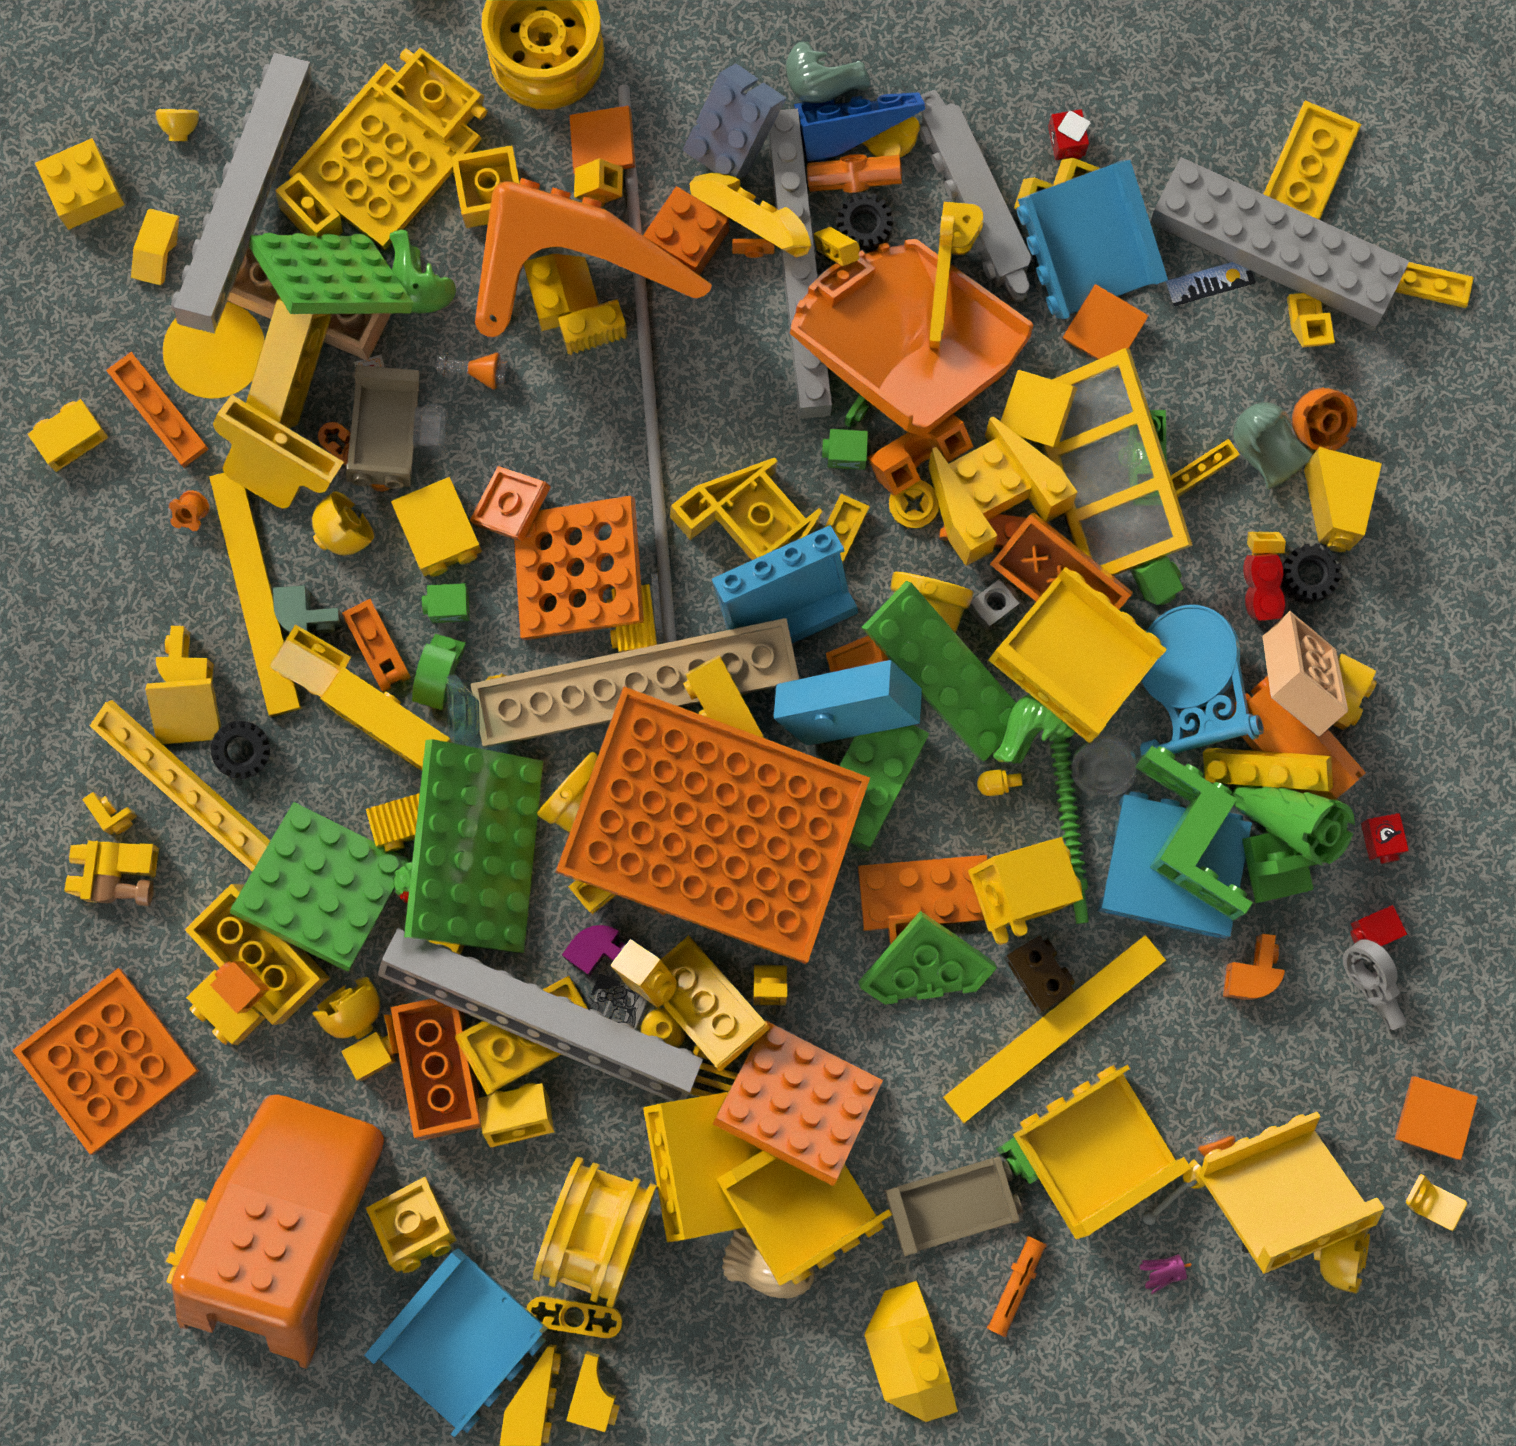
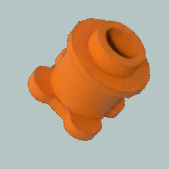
M188 490L180 496L179 500L173 499L169 503V508L172 511V518L170 519L172 526L178 529L185 527L191 531H197L201 527V522L198 519L204 518L209 512V503L205 496L197 491Z

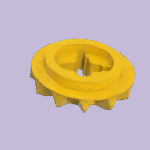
M922 480L896 496L891 494L889 498V512L894 517L896 523H900L907 529H921L925 525L932 523L939 510L935 489ZM923 496L919 504L921 512L913 509L905 513L909 504L906 498L914 501Z

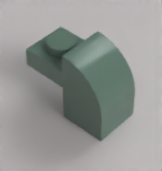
M305 585L273 588L275 616L289 634L295 624L311 634L312 629H316L317 633L335 632V628L344 627L343 615L338 608L311 610L310 592Z

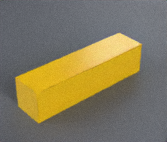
M1229 439L1171 475L1177 498L1237 460L1240 454Z

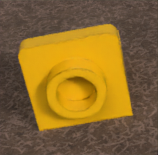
M92 792L82 799L103 831L110 835L114 832L116 835L125 832L133 825L131 821L137 817L135 812L129 807L124 808L113 816L112 814L117 812L107 796L101 798Z

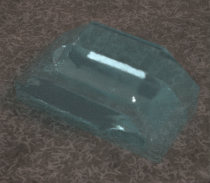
M457 675L446 676L448 734L453 743L468 746L480 731L479 700L470 692L469 680L460 679Z

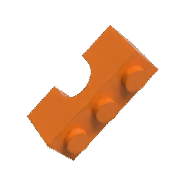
M952 414L924 437L907 432L867 458L878 482L892 495L896 496L921 480L916 468L922 462L930 459L933 448L937 447L947 463H949L974 446L964 423Z

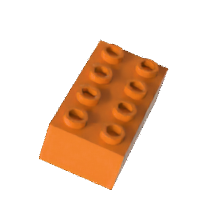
M1034 512L1027 517L990 563L992 567L1036 602L1065 567L1070 571L1079 573L1085 579L1086 584L1092 589L1105 594L1110 599L1111 604L1118 610L1133 593V591Z

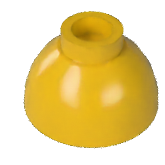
M158 109L155 112L160 128L169 135V141H188V135L194 131L199 121V112L197 110Z
M664 1007L649 1012L641 1025V1033L648 1036H657L664 1040L665 1043L676 1048L681 1046L686 1036V1032Z

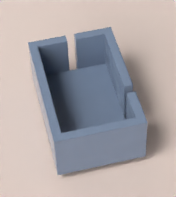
M735 63L719 73L697 118L696 123L698 125L693 127L683 147V151L715 173L727 174L742 179L749 173L786 97L764 82L745 94L743 91L754 86L758 78Z

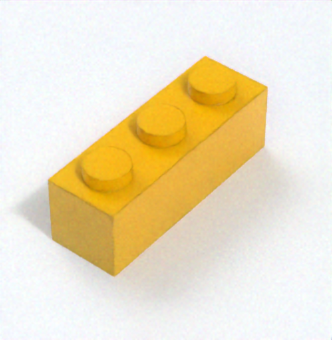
M827 227L813 233L817 251L841 266L860 260V247L856 241L832 227Z

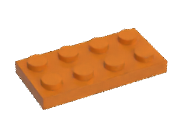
M987 855L858 866L863 930L888 929V916L919 913L920 911L940 925L985 921L968 870L986 861Z

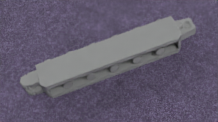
M936 90L922 94L921 97L925 103V110L921 111L923 118L919 134L924 145L929 144L934 153L931 157L937 172L942 171L945 176L944 186L950 199L955 198L957 203L975 204L983 212V228L973 245V249L976 253L981 252L985 261L983 262L984 272L989 280H994L997 287L1004 286L1007 294L1010 295L1009 298L1012 299L1011 301L1022 303L1027 298V291H1029L1030 287L1026 272L1032 257L960 106L952 103L945 105Z

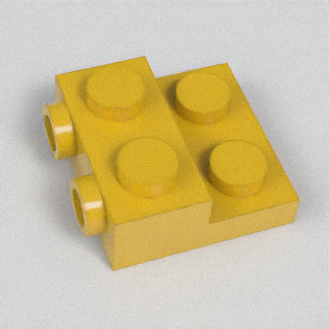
M426 1177L366 1207L389 1265L396 1272L402 1270L403 1273H409L418 1269L421 1266L420 1260L431 1254L433 1257H439L448 1253L451 1250L450 1244L457 1241L449 1221L441 1209Z

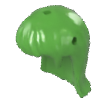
M402 229L390 233L389 237L395 250L392 271L413 301L411 312L419 314L432 313L449 305L456 293L454 281L447 277L439 278L438 275L434 274L430 263L427 264L426 272L422 273L420 250L410 244L408 231Z
M1028 694L1022 697L1013 707L1003 742L993 757L999 762L1022 763L1034 738L1041 730L1044 731L1042 741H1046L1049 736L1050 741H1053L1058 734L1072 737L1075 731Z

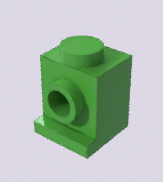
M1014 1137L996 1148L999 1154L1007 1153L1009 1158L1006 1161L1015 1176L1021 1175L1029 1184L1039 1179Z

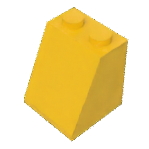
M1319 447L1305 465L1304 472L1319 543L1326 544L1331 551L1346 552V550L1350 551L1365 536L1382 463Z

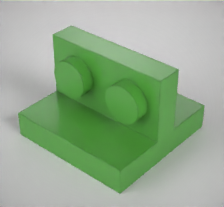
M1271 833L1242 839L1255 903L1314 890L1309 866L1317 864L1307 860L1301 853L1287 846V842Z

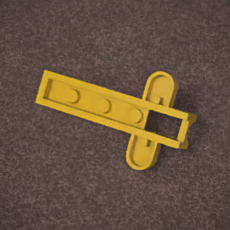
M944 202L929 348L940 349L952 254L964 255L968 253L983 228V212L975 204Z

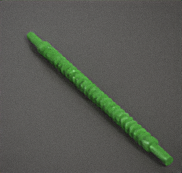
M1058 734L1050 748L1054 749L1051 757L1056 760L1052 766L1057 768L1053 775L1058 777V780L1055 781V785H1059L1056 794H1060L1057 803H1061V808L1058 809V812L1063 814L1059 820L1064 823V826H1061L1060 829L1065 832L1062 838L1066 840L1065 845L1070 850L1071 864L1075 876L1079 878L1082 885L1083 899L1074 903L1076 924L1089 923L1085 890L1088 889L1087 879L1083 878L1086 870H1082V865L1085 862L1080 859V856H1083L1084 853L1079 850V847L1083 844L1078 842V838L1081 837V834L1077 833L1080 825L1076 824L1079 816L1075 815L1078 807L1073 804L1077 798L1072 796L1076 789L1071 787L1074 779L1070 778L1073 770H1069L1072 761H1068L1071 753L1067 752V748L1070 744L1065 741L1068 738L1067 736Z

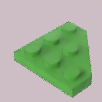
M920 911L858 983L862 990L886 1005L898 1003V999L917 997V1000L942 997L944 996L943 993L961 990L963 993L976 992L997 967L993 960Z

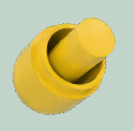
M1001 769L985 771L977 780L978 790L985 796L1004 795V793L1009 792V787L1023 786L1021 773L1007 775L1006 770L1001 771Z

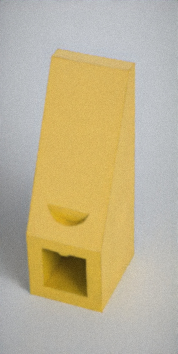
M550 1344L504 1411L500 1446H543V1443L549 1444L552 1423L546 1422L548 1408L554 1409L557 1388H551L553 1374H559L561 1354L556 1353L557 1345Z

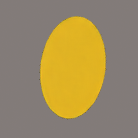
M227 302L215 334L179 325L175 318L164 338L163 360L172 380L184 391L202 398H223L241 391L253 381L265 338L259 323L253 315L243 307Z

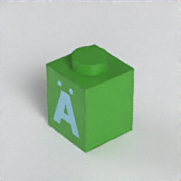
M830 429L829 439H823L822 458H828L827 468L865 470L868 431Z
M466 584L427 585V595H422L423 614H428L432 623L470 621L469 590Z

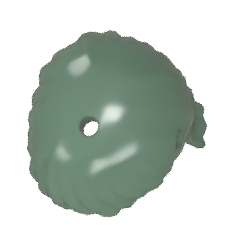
M805 41L797 43L789 53L786 61L788 83L794 95L802 101L823 103L835 99L852 89L865 91L871 84L869 74L865 69L864 63L861 61L838 67L823 66L825 62L818 60L825 57L827 53L813 51L809 42Z
M1260 402L1251 405L1239 415L1234 425L1233 436L1241 454L1262 474L1266 488L1271 489L1289 480L1293 474L1301 470L1308 463L1313 452L1294 436L1291 431L1292 423L1281 407L1269 402Z

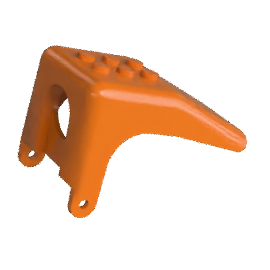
M521 178L520 184L509 181L499 183L492 192L475 318L477 329L487 337H495L503 333L511 320L523 263L537 251L549 247H563L607 260L692 298L705 296L712 287V284L615 215L605 209H601L602 202L583 197L581 203L571 200L570 192L553 187L551 193L539 190L540 183ZM490 315L495 316L497 322L492 321Z
M270 1095L264 1099L215 1182L173 1275L171 1284L179 1327L188 1329L189 1326L213 1333L217 1321L265 1336L270 1352L299 1361L300 1367L307 1369L318 1342L317 1315L324 1288L344 1237L381 1155L384 1143L382 1132L374 1125L287 1096Z

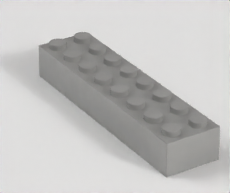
M1182 157L1179 159L1153 211L1150 224L1299 293H1305L1321 301V303L1373 327H1376L1382 318L1409 263L1407 259Z

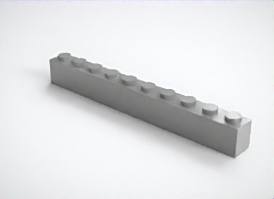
M274 53L270 64H265L262 72V85L260 89L256 88L253 94L251 113L247 112L243 119L241 138L237 137L234 141L232 161L225 164L221 188H216L214 192L213 209L211 214L207 213L204 217L202 237L195 240L192 249V262L190 266L186 265L183 270V285L180 292L176 291L173 295L171 309L175 311L177 324L215 334L249 246L250 235L254 233L311 85L310 62Z
M798 108L780 110L768 134L776 209L780 210L787 207L793 211L804 224L811 241V248L808 254L798 258L781 249L789 330L791 329V323L799 301L803 300L808 293L809 286L817 279ZM790 334L799 419L830 416L832 403L828 368Z
M397 928L381 960L378 976L669 1101L687 1099L703 1061L702 1058L695 1056L690 1050L678 1049L665 1043L664 1040L657 1036H648L636 1031L627 1023L615 1022L604 1017L599 1011L587 1010L574 1004L566 997H557L544 991L536 984H527L515 979L506 971L494 970L483 965L475 958H466L452 952L445 945H436L427 940L405 938V931Z

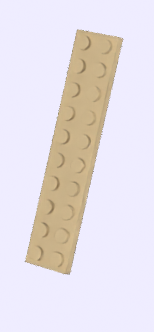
M787 618L471 683L482 746L486 748L610 722L624 686L679 707L700 703L699 699L691 700L683 685L684 682L688 681L685 673L718 655L721 656L741 694L775 688L776 684L798 680L799 675Z

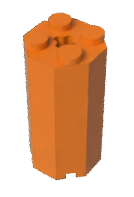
M1268 676L1250 691L1254 695L1253 697L1248 693L1245 694L1249 714L1259 715L1264 726V733L1260 734L1258 739L1252 740L1249 735L1241 736L1253 751L1331 756L1333 788L1329 791L1292 790L1301 793L1310 792L1336 800L1353 786L1359 778L1366 774L1328 729L1321 736L1316 735L1273 700L1270 694ZM1237 702L1234 703V705H1235V706H1234V711H1233L1232 715H1230V716L1227 718V720L1230 719V718H1232V717L1234 716V714H1235V712H1236Z

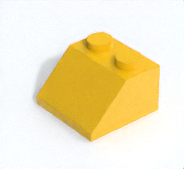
M550 254L527 260L523 263L541 331L559 327V316L599 305L585 257Z

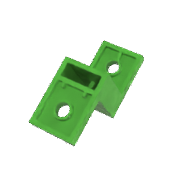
M1151 746L1140 758L1135 768L1190 803L1150 865V868L1231 920L1243 916L1253 903L1246 898L1247 893L1233 884H1230L1228 887L1217 880L1218 874L1205 866H1201L1200 869L1196 867L1199 859L1237 799L1231 796L1232 791L1218 782L1212 784L1202 778L1204 774L1190 764L1183 766L1174 760L1175 755L1166 748Z

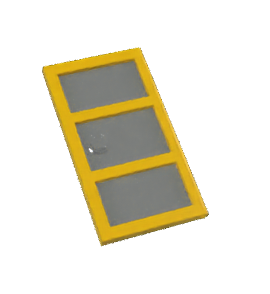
M1124 348L1052 379L1077 388L1057 449L1044 445L1047 457L1063 470L1078 492L1072 509L1065 512L1075 546L1113 576L1193 546L1130 349Z

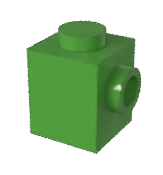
M1168 556L1130 570L1144 599L1153 604H1167L1176 597V593L1184 589L1179 580L1182 577L1181 572L1174 562H1170Z

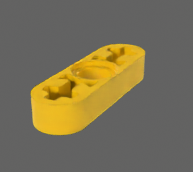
M538 1296L532 1299L526 1308L532 1313L533 1307H539L540 1302L546 1303V1309L556 1311V1304H562L563 1307L559 1313L560 1325L553 1324L555 1320L553 1316H545L541 1322L548 1329L612 1338L619 1333L623 1324L622 1316L615 1308L612 1309L607 1306ZM571 1307L581 1309L584 1314V1321L578 1327L569 1326L565 1321V1313ZM589 1309L596 1310L595 1318H604L606 1313L612 1314V1320L617 1321L616 1327L613 1326L609 1329V1332H604L603 1325L593 1323V1330H587L586 1326L590 1320Z

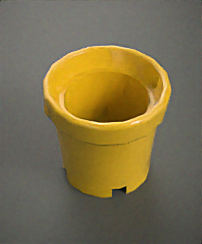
M893 572L890 586L891 591L895 593L905 581L911 582L956 633L963 611L969 608L974 596L972 590L916 574Z
M594 752L589 753L537 812L539 817L549 824H558L570 833L598 757Z

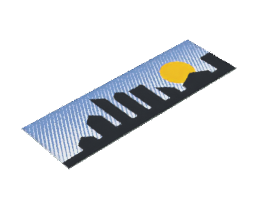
M1234 262L1166 281L1174 307L1256 283L1251 270Z

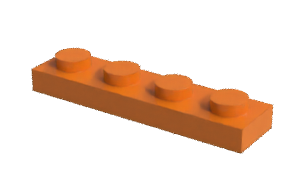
M132 352L106 370L183 468L209 450Z

